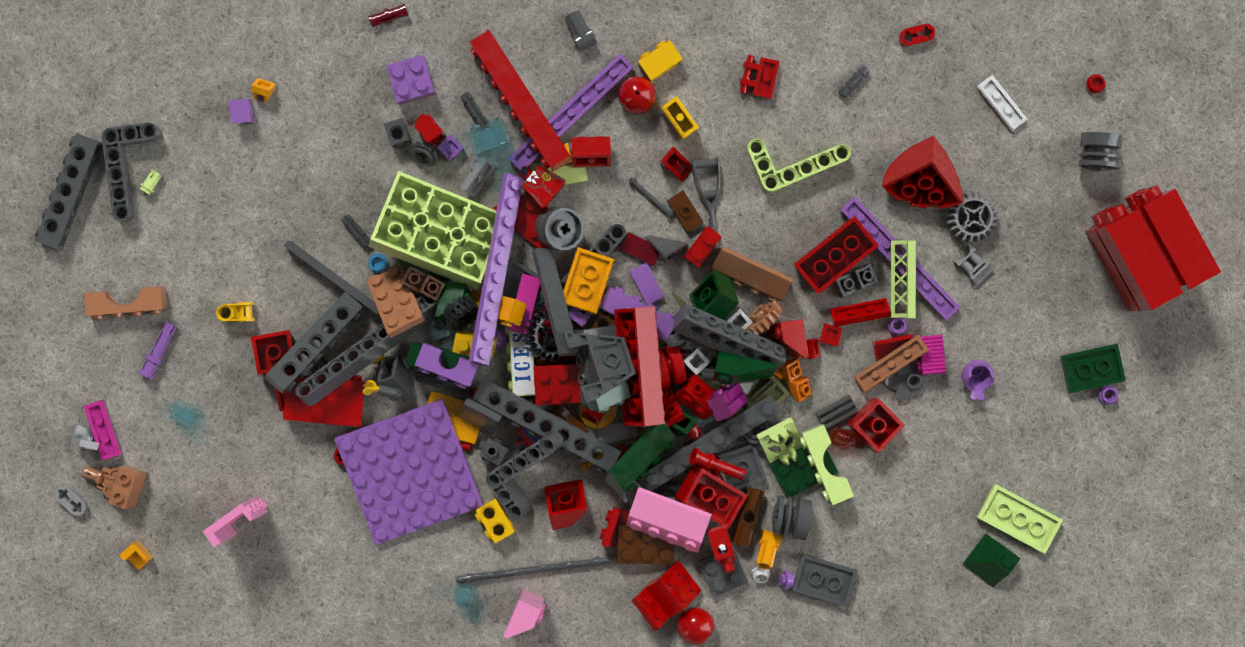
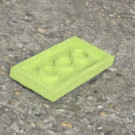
M995 483L976 516L1044 554L1047 552L1063 522L1062 519Z

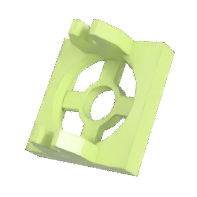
M791 417L757 434L769 463L780 459L783 464L789 465V459H792L794 462L797 460L795 450L801 448L802 444ZM794 436L792 443L786 446L785 442L787 439ZM774 445L780 447L777 451L769 450Z

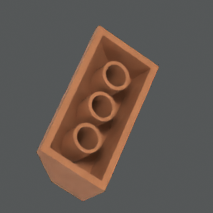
M724 246L720 248L711 268L732 278V283L742 286L743 283L749 286L748 290L759 294V292L767 294L766 298L771 301H782L793 281V278Z

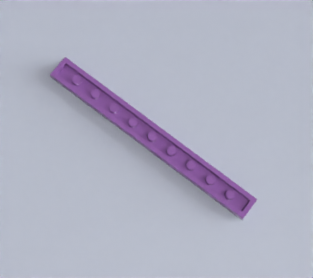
M510 173L503 174L469 357L470 362L483 366H489L523 183V178Z

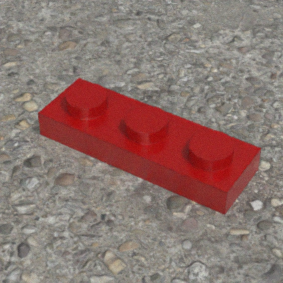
M883 298L831 308L830 315L834 327L891 317V310L887 299Z

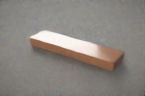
M918 334L854 378L864 393H866L930 350Z

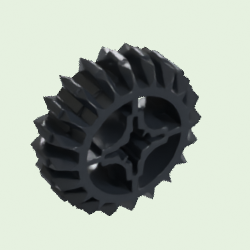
M547 309L546 312L540 310L539 315L533 314L534 320H528L531 325L524 327L526 330H529L528 334L523 335L529 338L525 344L531 345L528 350L530 352L534 351V356H540L541 360L546 358L548 361H553L554 358L559 360L560 356L557 347L549 351L545 350L551 343H555L551 324L548 327L541 325L549 319ZM546 331L551 332L550 334H552V338H548V332Z

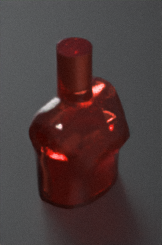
M835 427L828 435L831 444L842 450H847L851 446L862 450L865 445L863 442L858 441L857 435L847 428Z

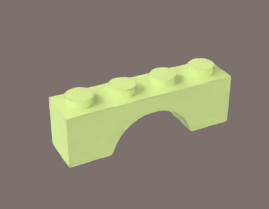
M820 424L801 432L802 438H799L804 449H808L810 455L807 458L811 467L815 466L817 473L814 475L818 484H822L825 491H822L825 501L835 505L854 497L847 478L831 475L824 466V452L831 444L825 426Z

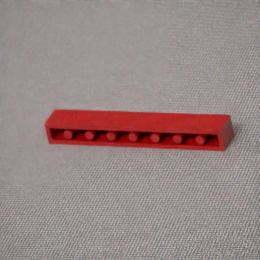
M490 30L470 41L473 47L470 51L475 59L480 58L482 61L480 66L486 75L489 73L493 78L490 82L495 90L500 89L503 95L500 98L506 106L510 105L513 109L510 113L515 121L520 120L523 126L520 129L525 137H531L533 142L530 144L536 153L540 151L543 156L540 160L545 168L548 169L550 167L552 172L572 161L567 149Z

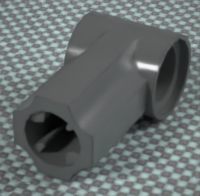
M579 10L565 17L580 52L597 43Z

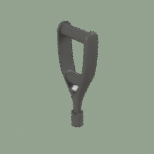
M717 157L695 162L693 160L691 162L693 180L697 192L708 209L710 216L708 218L709 227H717L714 210L721 187L720 160ZM716 167V190L702 192L696 169ZM713 198L711 203H709L707 199Z

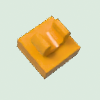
M257 78L251 85L250 92L254 93L253 98L255 100L259 95L264 96L263 102L266 103L274 92L276 84Z

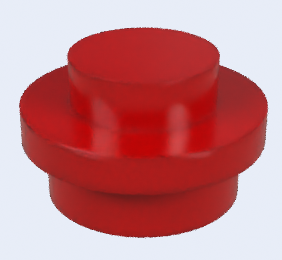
M1099 74L1091 75L1086 81V87L1091 93L1097 94L1105 89V79Z

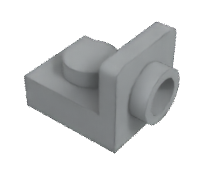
M75 426L70 444L92 450H97L99 445L98 442L92 441L93 433L91 428Z

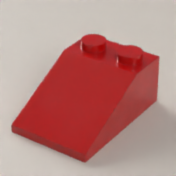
M694 464L675 498L691 507L712 514L711 519L721 525H726V528L729 529L748 495Z

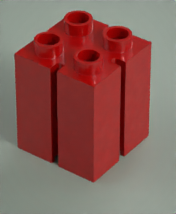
M1158 184L1148 189L1146 187L1125 198L1129 206L1128 208L1122 203L1115 207L1110 206L1093 215L1091 218L1095 226L1085 231L1129 311H1152L1183 294L1182 286L1186 285L1188 290L1221 273L1176 189L1162 192Z

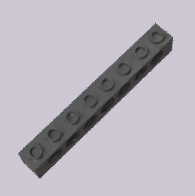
M483 378L473 397L478 404L493 409L495 413L502 416L501 418L503 416L509 418L511 424L520 427V425L526 427V431L534 436L539 434L544 437L552 431H567L569 438L563 442L560 450L569 455L572 452L579 455L577 459L586 464L589 461L596 465L595 468L603 473L613 467L621 453V450L487 378ZM491 394H498L500 396L498 404L490 402ZM509 403L517 405L516 413L512 414L507 411ZM526 412L534 414L535 419L533 422L528 423L524 420ZM544 421H548L552 425V429L548 432L541 429V423ZM579 439L584 440L586 443V447L583 450H578L575 447V442ZM594 449H601L603 451V456L600 459H595L592 456Z

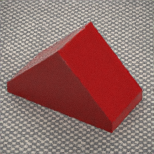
M673 146L660 161L663 167L682 182L692 171L691 163Z

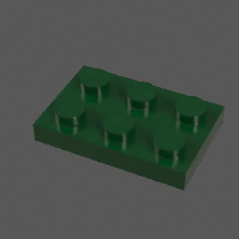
M1118 344L1060 356L1068 393L1126 381Z
M802 447L796 450L797 460L794 462L792 459H789V465L783 464L780 459L770 464L787 498L818 483L814 475L817 473L815 466L811 467L807 458L810 455L807 448L804 449ZM826 449L823 456L824 466L831 475H835L839 472Z

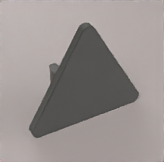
M650 235L646 236L647 241L660 253L658 259L666 262L667 259L671 260L673 253L688 245V243Z

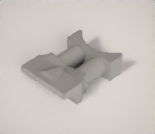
M970 245L967 257L961 260H954L953 262L958 267L961 265L968 272L970 280L977 286L994 269L988 261L982 260L975 253L976 249L974 246ZM970 258L977 266L974 268L966 259Z

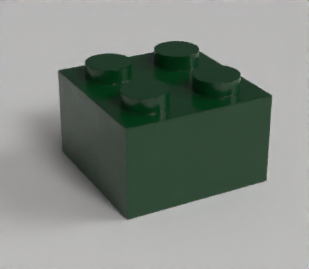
M715 269L689 294L693 307L720 319H724L739 304L731 278Z

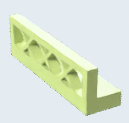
M915 240L891 241V318H916ZM896 244H906V253L901 258L895 253ZM900 262L906 266V272L901 277L895 272V267ZM900 281L906 285V291L901 296L895 292V286ZM900 300L906 305V313H895V305Z

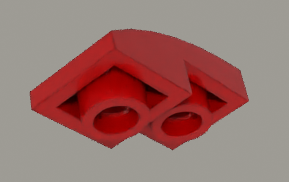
M670 386L662 389L663 409L665 411L664 419L668 427L685 419Z

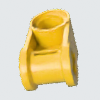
M254 302L220 305L216 310V315L219 320L226 322L255 321L252 312ZM226 307L231 311V315L228 318L222 316V310Z

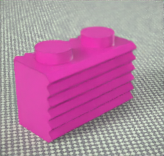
M943 335L920 336L930 351L919 357V360H916V370L920 371V375L946 373Z

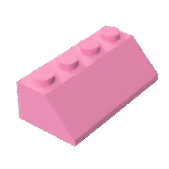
M639 487L626 526L635 531L649 534L651 537L665 540L670 544L684 547L688 551L698 553L712 514Z
M523 589L503 637H512L534 628L535 623L539 624L546 606L543 603L544 598Z

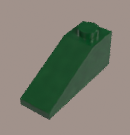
M719 351L713 380L721 384H736L772 377L776 364Z

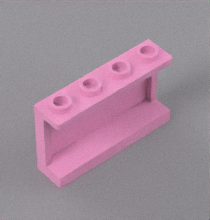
M256 496L241 503L202 532L213 547H216L237 534L231 526L233 522L243 515L251 522L267 513L268 510L266 508L268 506L262 498L259 499Z

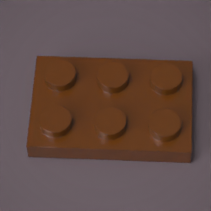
M617 524V564H674L675 544H670L657 537H651L649 534L641 531H635L626 526V524Z

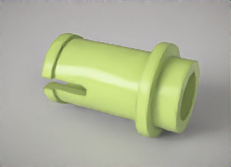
M151 169L144 183L140 184V189L149 195L151 192L154 193L153 189L160 178H162V175Z

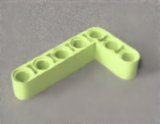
M753 139L747 145V153L761 187L769 193L839 165L851 156L850 148L847 145L841 144L776 171L762 140ZM753 143L760 145L761 150L759 153L752 152L751 145ZM838 149L845 151V158L841 159L837 156L836 152ZM821 156L828 159L827 166L820 165L819 158ZM760 161L767 162L768 169L766 171L759 169L758 163ZM808 164L811 168L810 173H803L801 165ZM785 171H790L793 174L791 181L784 179L783 174ZM769 178L775 181V187L772 189L766 186V180Z

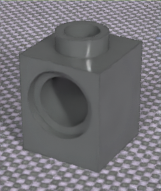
M400 118L384 123L390 145L397 149L407 147V143L411 142L404 119ZM396 130H402L403 136L401 139H394L393 134Z

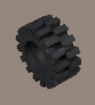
M463 296V298L458 297L457 301L454 299L453 303H449L447 305L448 308L444 309L443 318L449 327L454 331H458V329L461 331L463 328L467 329L468 325L474 324L473 321L477 319L479 307L471 296Z

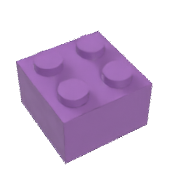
M424 55L386 65L396 102L399 105L436 95Z

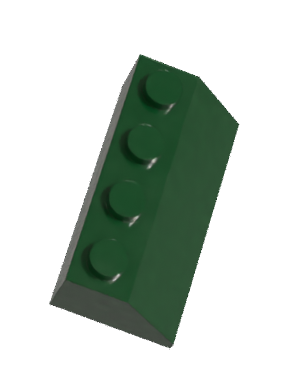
M667 423L651 426L608 471L604 481L619 495L622 496L625 492L629 494L636 486L634 484L638 478L642 480L648 474L647 469L651 465L653 467L656 466L661 460L659 456L663 452L667 454L674 446L672 442L675 436Z

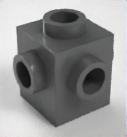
M494 436L493 438L489 437L487 441L483 439L478 449L481 450L479 455L482 456V461L490 465L495 463L500 466L509 447L503 444L504 441ZM490 448H494L496 452L491 453Z

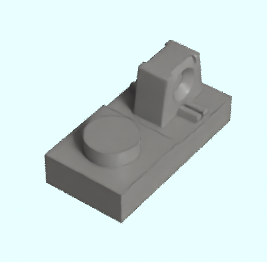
M474 157L469 165L473 171L465 178L460 187L474 198L495 168V165L484 157H481V159Z

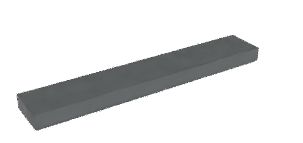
M289 240L285 243L284 247L373 312L380 315L373 300Z
M535 248L532 254L559 356H576L579 353L578 348L567 351L562 336L564 331H571V333H574L552 248Z

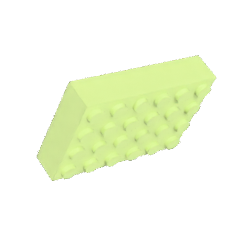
M398 171L368 247L478 289L486 271L496 210Z

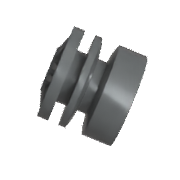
M1107 132L1081 133L1080 146L1089 149V151L1079 153V157L1087 158L1088 160H1080L1078 166L1093 171L1120 169V163L1112 162V160H1120L1121 156L1112 153V151L1122 149L1123 136Z
M779 495L772 513V534L778 536L782 528V537H786L789 529H792L793 539L806 541L811 523L812 501L798 499L796 506H793L792 497H788L786 505H784L785 498Z

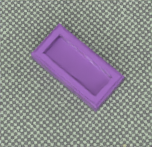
M647 263L630 271L647 305L664 297Z

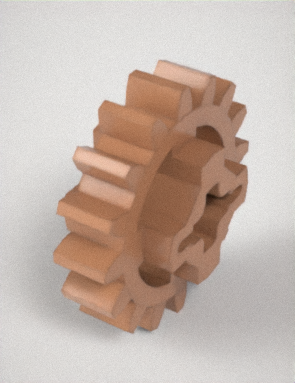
M775 300L773 302L770 301L768 304L759 305L749 315V319L753 323L746 330L757 335L759 332H767L778 321L779 315L782 313V307Z

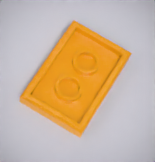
M578 247L563 290L566 305L597 314L615 259Z
M431 391L428 403L441 398L444 399L459 440L476 444L480 428L459 418L465 401Z

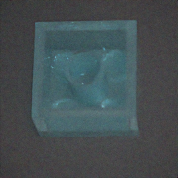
M496 117L487 121L488 124L483 126L480 124L471 126L469 128L470 131L466 132L476 157L513 144L503 118L499 119Z

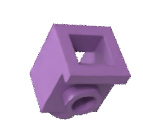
M575 307L569 312L570 318L582 327L593 314L590 312L581 314L579 309Z

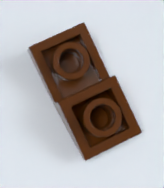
M408 266L400 281V284L434 301H437L445 283L426 275L411 266Z
M558 404L550 412L589 433V430L580 418L575 417L566 404ZM561 430L569 438L568 432Z

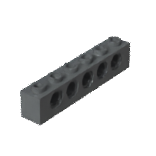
M78 133L70 141L69 146L71 148L63 159L64 166L62 172H59L56 177L57 185L55 190H52L50 193L49 206L42 214L43 222L35 233L36 242L58 250H63L102 147V142ZM83 150L85 156L82 160H79L78 153ZM76 168L78 175L72 178L71 172ZM69 186L71 193L66 196L64 190ZM62 204L64 211L62 214H59L57 209ZM56 222L57 230L52 232L51 224Z
M345 291L266 374L265 379L282 394L286 390L290 392L297 384L295 380L299 376L303 378L310 370L308 367L313 362L316 364L323 357L321 353L326 348L330 350L336 343L334 339L338 335L343 336L348 331V325L351 321L355 323L362 316L360 312L363 306ZM344 313L347 319L340 320L337 314ZM330 326L334 332L328 334L324 331V327ZM312 340H318L321 343V346L315 348L311 345L310 342ZM305 354L308 360L302 362L298 360L297 356ZM292 368L295 373L288 376L284 373V369Z
M685 304L674 316L672 331L713 349L776 364L774 373L786 362V347L689 304Z

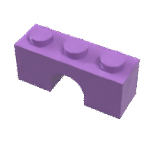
M423 343L415 366L419 367L418 371L429 374L431 371L437 374L436 378L448 381V379L456 381V386L466 389V386H472L480 364L460 357L456 367L453 369L445 368L441 363L443 350Z

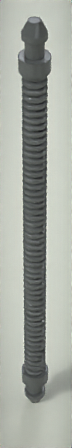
M595 557L591 560L584 559L576 562L569 561V563L562 562L552 565L530 566V568L523 567L474 575L468 573L466 576L460 575L455 579L458 583L466 581L467 583H473L474 580L481 581L513 575L520 576V574L527 575L537 572L557 571L559 569L566 570V568H581V566L596 565L597 567L601 566L600 564H609L612 560L610 557Z

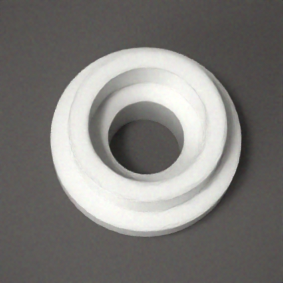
M757 566L751 571V577L754 582L765 583L768 581L770 576L769 569L764 570Z

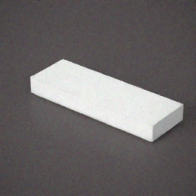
M993 75L976 87L1011 132L1028 120Z

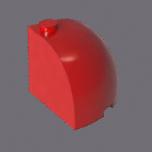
M934 135L905 150L891 163L884 174L882 187L897 200L910 203V206L926 209V207H939V209L963 203L962 187L958 174L946 151Z

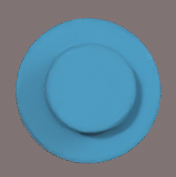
M377 253L370 257L368 264L372 271L380 273L387 268L388 260L384 255Z

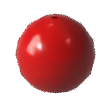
M630 77L619 88V103L629 113H645L655 103V87L651 81L644 77Z
M698 607L685 610L680 615L677 623L679 636L690 645L703 644L715 628L712 615L707 610Z

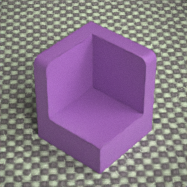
M250 99L229 101L231 122L233 124L247 122L254 124L253 107Z

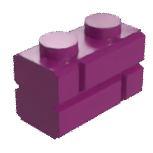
M740 383L722 384L720 386L721 389L712 393L713 397L707 403L710 409L714 411L713 415L717 421L731 417L747 403L748 399L745 393L742 392L743 389Z

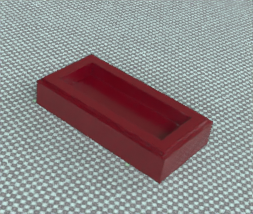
M630 232L627 233L620 247V250L653 266L660 254L648 241Z

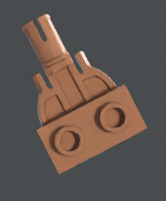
M85 466L82 471L86 473H82L81 476L95 481L96 484H100L96 486V489L102 490L103 494L109 499V504L122 509H134L147 472L132 466H120L112 469L104 467L102 469L104 472Z

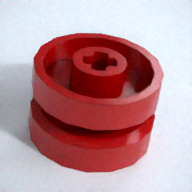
M665 344L664 353L658 346L662 389L669 387L671 380L675 385L685 383L686 372L678 346L669 347Z

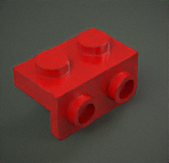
M613 506L612 510L607 511L605 521L608 523L606 529L602 528L599 537L602 540L601 545L617 547V524H626L630 511Z

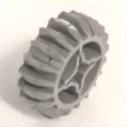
M976 191L972 193V196L969 192H965L963 203L948 208L953 212L947 213L946 216L952 217V220L946 223H953V227L949 230L951 232L956 229L957 232L954 234V237H958L961 234L960 241H965L967 237L968 243H972L974 237L975 242L978 243L980 242V237L986 240V234H993L989 228H997L993 222L999 221V218L993 217V215L997 214L998 210L992 211L996 204H988L991 200L990 197L983 200L984 193H981L977 198ZM966 202H976L980 205L971 210L963 204ZM983 209H985L987 215L986 224H984L981 218ZM959 210L964 216V221L961 225L958 221ZM977 212L975 214L976 217H974L976 218V221H970L969 214ZM970 225H975L982 230L977 233H970L965 229Z

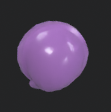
M973 360L967 363L962 370V382L971 392L970 399L975 400L978 398L981 401L985 400L983 390L991 387L995 381L991 366L983 360Z

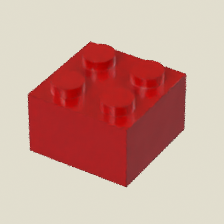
M290 330L251 337L257 375L259 377L266 376L275 364L294 346ZM292 368L284 369V373L292 371Z
M873 397L846 424L872 452L877 453L905 426L879 398Z

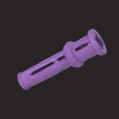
M165 322L151 353L146 355V361L142 369L138 371L139 374L154 380V373L158 365L162 364L161 358L173 333L177 329L176 326Z

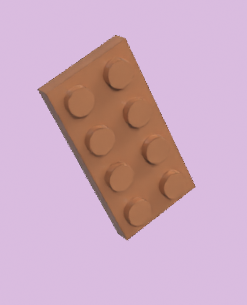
M400 263L366 279L390 338L425 321L413 290L400 284L405 274V270Z

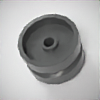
M550 207L538 216L535 223V233L538 240L544 246L557 250H569L576 247L581 241L584 234V223L581 216L570 208Z

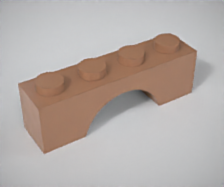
M163 286L141 288L138 297L127 305L115 302L108 292L84 293L86 316H92V320L104 319V315L120 318L123 317V313H131V316H142V312L150 311V315L162 314V310H167L166 290Z

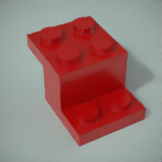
M678 560L665 573L651 580L631 601L653 630L656 631L669 618L683 611L702 590Z

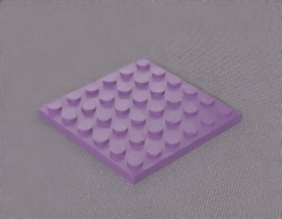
M443 398L334 438L375 545L484 505Z

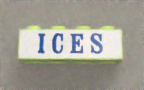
M505 326V333L509 335L510 341L506 343L507 354H510L511 362H507L508 373L512 375V381L508 382L509 391L518 396L535 395L533 369L535 356L534 351L530 352L528 350L531 345L525 344L529 338L524 337V334L509 331V327Z

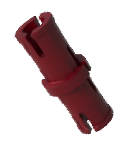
M405 4L392 9L386 8L383 12L369 15L368 18L372 28L387 22L389 24L393 23V20L409 16Z

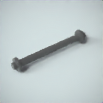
M636 177L630 178L629 185L633 184L667 214V218H671L674 215L673 210L667 209L635 181Z

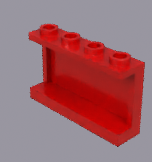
M292 369V372H288L287 375H293L295 373ZM307 373L303 378L299 376L295 380L297 383L290 392L287 390L285 392L283 420L361 427L363 390L365 389L363 385L366 383V379H362L361 375L353 376L312 406H306L295 393L296 387L312 374Z

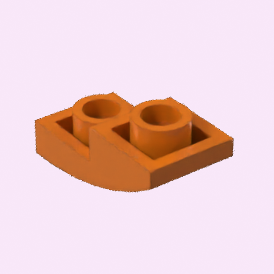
M792 358L781 367L784 379L795 400L801 402L812 395L809 378L802 376L799 359Z

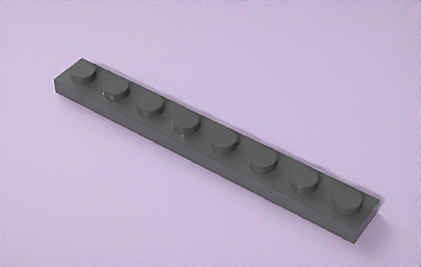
M771 395L766 396L660 461L656 466L647 469L648 474L642 479L648 491L654 490L693 466L689 464V456L694 448H698L703 453L712 454L781 412Z

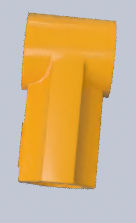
M763 529L755 563L759 568L764 570L772 569L776 551H778L781 544V534L775 536L771 531Z

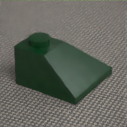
M985 533L963 564L989 584L995 586L1011 573L1021 558Z

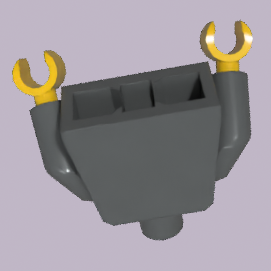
M400 354L386 357L382 355L372 362L377 364L381 361L377 379L379 386L373 380L367 381L363 385V387H366L363 390L365 395H370L375 391L379 395L387 396L391 401L401 399L403 402H408L411 400L410 388L412 377Z

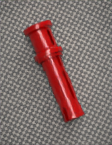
M694 448L690 453L689 464L700 465L705 470L713 469L741 481L744 479L741 474L746 475V469L716 459L711 453H703L698 448Z

